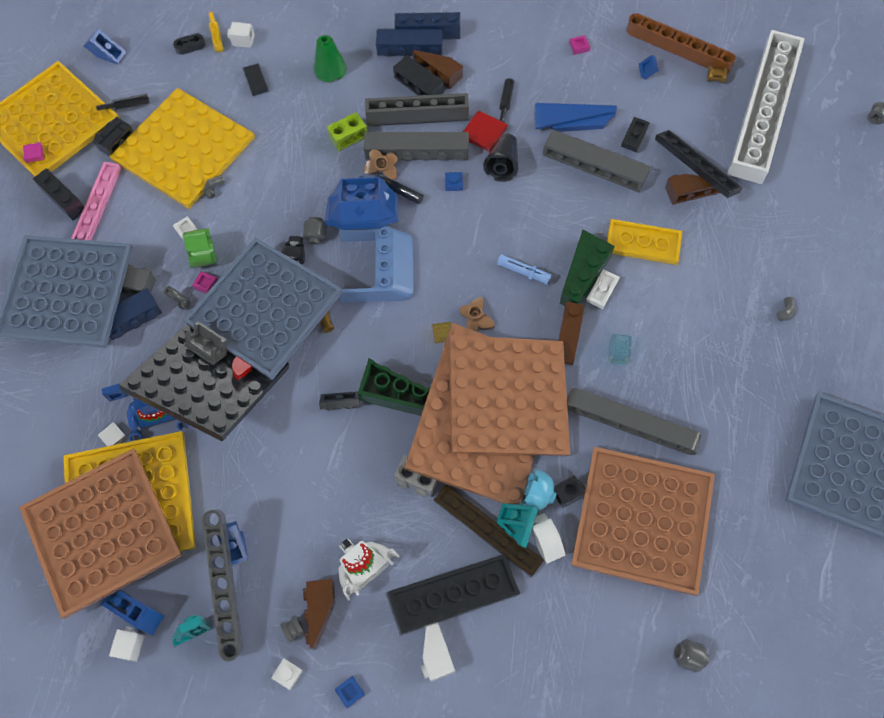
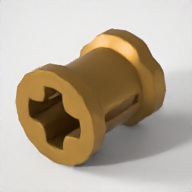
M710 66L707 73V82L713 80L721 81L724 84L727 68L716 69Z

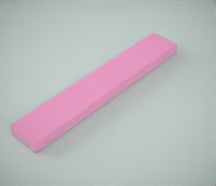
M103 162L71 239L92 241L122 167L120 164Z

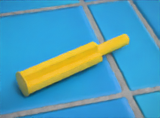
M209 12V28L214 50L222 52L224 47L219 27L214 19L213 12Z

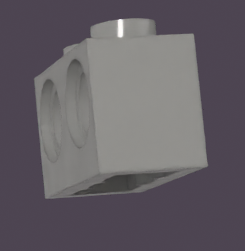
M403 455L394 474V480L397 482L396 485L404 489L408 487L414 489L415 493L422 497H426V495L432 497L438 481L431 479L429 485H422L420 483L421 480L429 477L414 472L412 476L404 477L402 474L406 471L404 466L407 456Z

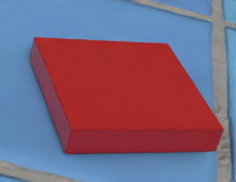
M478 110L463 132H469L468 142L490 152L507 130L508 124Z

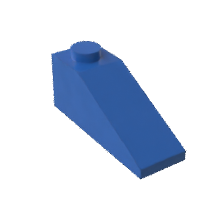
M118 590L103 598L100 603L135 628L152 636L164 618V615L122 590Z

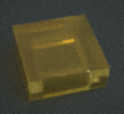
M451 321L432 324L435 344L446 341Z

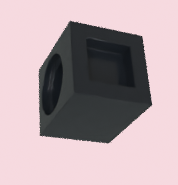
M575 475L554 486V492L557 493L556 500L562 509L583 498L586 493L584 491L586 490L584 483L581 479H577ZM565 488H573L575 490V494H567Z

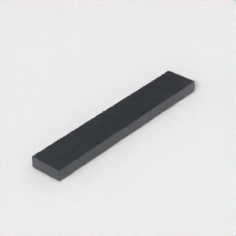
M667 130L656 135L655 140L726 198L741 192L742 187L672 131Z

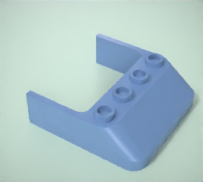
M388 226L370 229H339L342 242L375 241V286L363 289H342L343 293L339 297L340 303L404 301L412 298L414 294L413 239L411 235Z

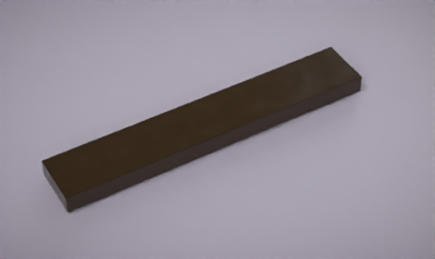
M447 484L435 497V503L500 554H505L509 561L531 578L544 562V559L530 548L518 545L517 541L509 536L505 529Z

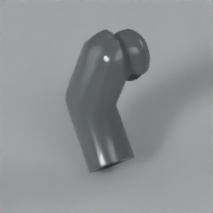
M222 175L206 181L203 193L207 198L215 196V186L224 184Z
M171 286L166 287L164 290V294L178 302L180 309L185 310L190 305L189 298Z
M793 297L784 298L785 308L783 311L777 312L778 320L787 321L795 315Z

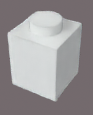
M232 22L231 28L228 29V38L232 46L251 48L255 36L252 25L249 23Z
M126 627L125 631L117 629L109 656L137 662L145 635L138 634L139 629Z

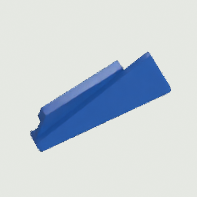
M536 103L534 110L535 128L551 127L558 132L603 129L608 121L615 117L617 106Z

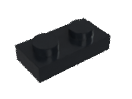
M634 117L621 147L638 152L650 122Z
M358 391L321 394L319 401L320 410L326 409L331 411L336 408L353 409L359 407Z

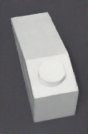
M438 623L426 627L423 651L424 664L421 665L424 677H429L431 682L455 673Z

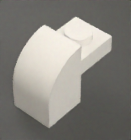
M545 513L536 516L531 533L536 540L538 551L546 564L566 556L561 538L553 521L548 519Z

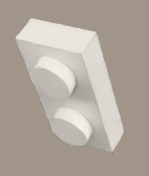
M603 269L586 302L604 309L620 277Z

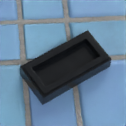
M259 63L243 67L252 96L268 92Z

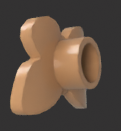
M371 150L369 153L371 160L366 162L363 172L370 174L379 171L383 172L388 178L395 180L396 168L393 165L397 162V156L391 153L382 156L378 150Z
M478 297L471 301L470 305H464L460 308V314L468 319L467 328L473 331H477L479 327L482 330H489L495 327L493 320L483 312L484 303L482 297Z

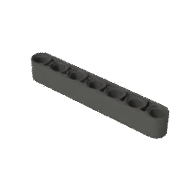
M572 388L567 399V409L572 413L688 455L697 454L702 435L695 430L578 388Z
M214 509L207 511L203 515L202 524L219 655L225 661H233L241 653L243 645L226 517L223 511ZM213 513L217 514L219 518L216 525L210 522V516ZM214 535L221 537L222 542L220 546L213 544L212 538ZM217 556L224 559V566L222 568L217 567L215 564ZM219 578L227 581L226 589H221L218 586ZM222 600L229 602L230 609L228 611L221 608ZM224 622H229L232 624V632H226L224 630ZM228 644H231L235 647V654H229L227 652L226 646Z

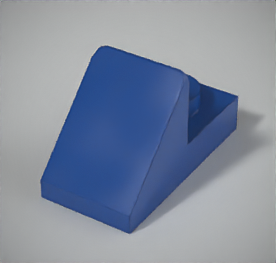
M236 521L228 523L227 531L232 565L247 561L248 554L244 533L239 530ZM217 535L219 543L221 545V537Z

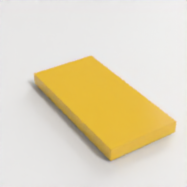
M610 219L606 242L615 246L613 251L615 255L678 265L683 231Z

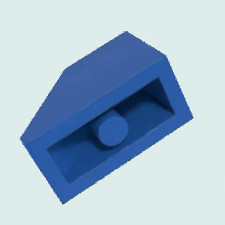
M97 29L84 44V47L97 58L114 64H118L126 53L123 48L100 29Z

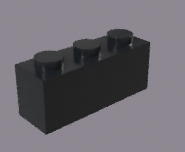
M408 55L393 66L394 78L416 95H440L444 93L442 79L438 76L436 77L428 68H424Z
M47 168L32 178L41 191L72 221L82 214L84 206L80 200Z

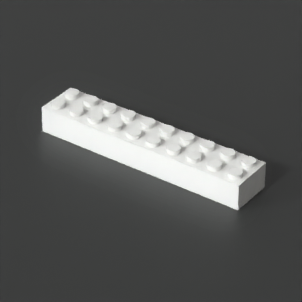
M771 30L764 46L727 175L762 184L766 178L805 38Z

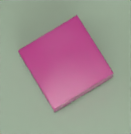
M585 35L570 38L569 44L574 55L590 52V45Z
M41 142L23 145L26 163L44 160Z
M201 271L192 287L207 294L218 279Z

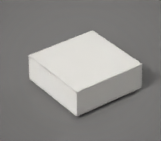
M188 216L172 225L183 241L184 232L197 230Z
M114 422L98 434L106 446L120 444L127 438Z

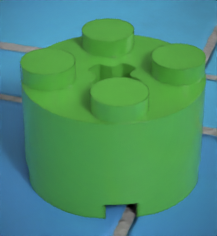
M209 228L183 233L191 268L217 263Z

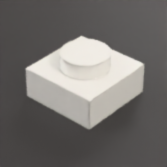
M283 658L272 679L291 690L303 670Z

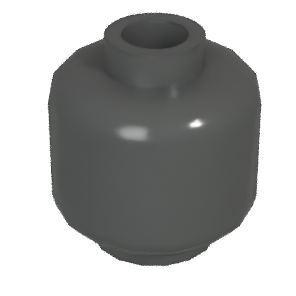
M309 217V220L304 222L303 237L309 240L310 244L315 245L320 244V241L326 239V222L320 217Z
M685 639L675 646L673 655L679 667L699 672L707 666L709 656L704 645Z

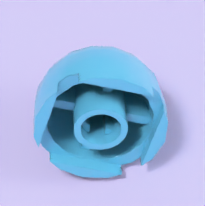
M534 468L535 474L531 473L527 480L524 491L525 499L520 501L519 505L533 506L540 511L548 503L552 504L557 493L554 492L553 479L545 472Z

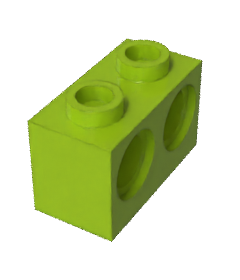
M355 112L327 126L330 140L339 152L363 140L365 132H367V126L358 113Z

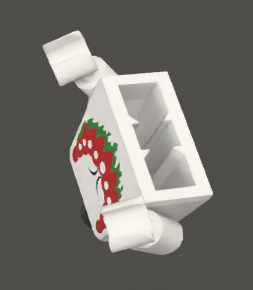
M349 538L339 545L345 553L339 560L341 562L338 568L339 580L347 600L350 601L349 596L351 593H356L358 596L361 589L389 566L388 563L390 565L394 564L391 559L394 556L400 557L394 549H388L384 545L371 541L367 543L360 541L357 545H354Z

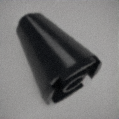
M512 134L502 135L484 160L483 169L488 176L489 174L493 176L494 180L501 182L510 181L518 173L517 138Z

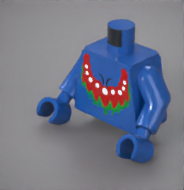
M133 397V402L129 404L127 410L129 428L132 429L130 442L133 441L134 435L142 439V432L138 427L145 428L176 418ZM178 420L177 428L182 430L183 424L180 420Z

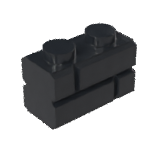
M115 117L107 123L100 133L96 134L93 142L101 152L110 156L134 131L128 123Z

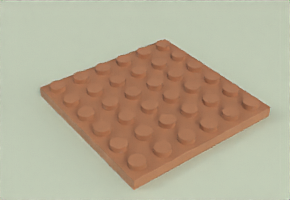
M450 335L448 337L451 453L533 456L570 455L563 341Z
M594 447L571 566L698 596L715 474Z
M134 448L19 507L62 619L70 617L183 556L139 455Z

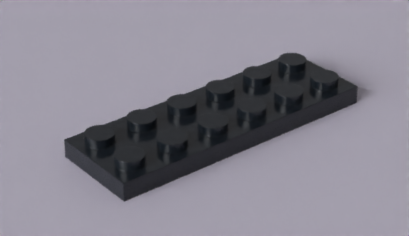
M502 554L387 591L386 596L399 634L402 636L516 597L520 594L506 556Z

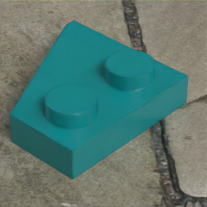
M502 503L497 523L505 529L509 536L517 541L518 545L526 548L538 509L533 506Z
M197 615L186 618L184 620L185 623L177 627L171 639L173 646L177 647L212 630L211 621Z

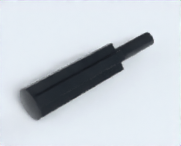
M511 78L505 79L499 107L501 110L500 121L502 122L505 121L506 112L510 108L515 83Z
M146 93L112 100L113 103L97 105L96 109L98 111L110 108L118 110L149 104V97Z
M380 175L376 176L381 177L395 193L417 204L422 202L424 195L395 180L389 181Z

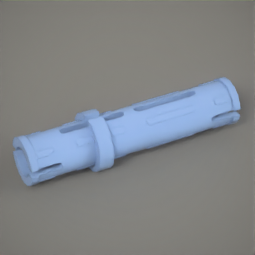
M503 254L500 255L497 262L498 266L505 267L527 276L529 280L534 279L546 285L550 283L552 274L537 269V266H529Z

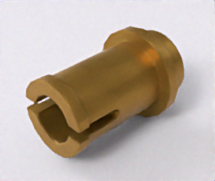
M330 311L320 321L324 333L334 330L329 316Z

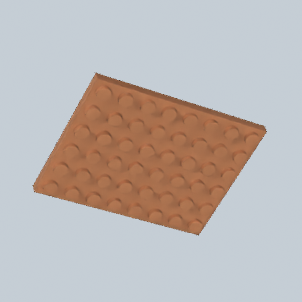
M452 323L404 469L499 503L519 505L523 499L534 459L533 455L451 453L448 337L450 335L489 337Z

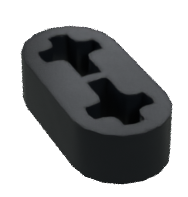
M195 33L177 38L173 42L176 53L183 55L203 49L205 47V40L201 34Z

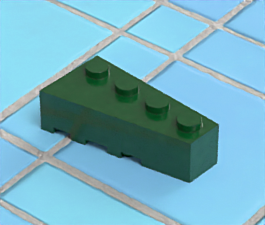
M582 229L561 294V305L565 306L566 301L577 304L583 302L602 270L611 259L615 248L614 245Z
M368 358L357 394L361 402L421 416L430 389Z

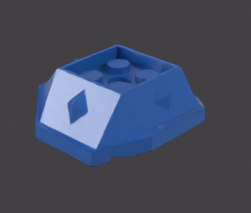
M360 176L359 178L340 179L334 192L327 198V226H334L341 230L381 228L390 223L398 222V194L389 188L381 177Z

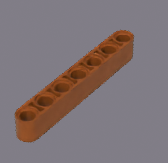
M634 13L629 17L627 33L630 36L709 69L710 66L716 69L727 68V74L731 72L736 59L732 52L642 14Z

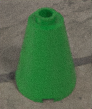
M322 35L316 41L314 72L317 78L323 82L331 83L337 78L340 80L346 74V63L333 38L329 35Z

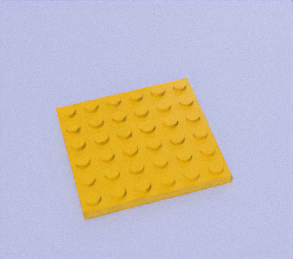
M57 61L0 102V144L35 177L46 168L50 172L54 171L91 143L96 134L100 133L109 121H112L115 117L120 119V117L111 108L98 111L96 106L105 103L62 63ZM41 142L44 160L26 163L23 145Z
M176 88L109 157L116 164H120L127 171L187 209H190L204 194L203 189L206 181L221 175L252 142L255 135L181 89Z
M182 431L63 455L65 483L134 448L139 455L181 552L196 549L185 437Z

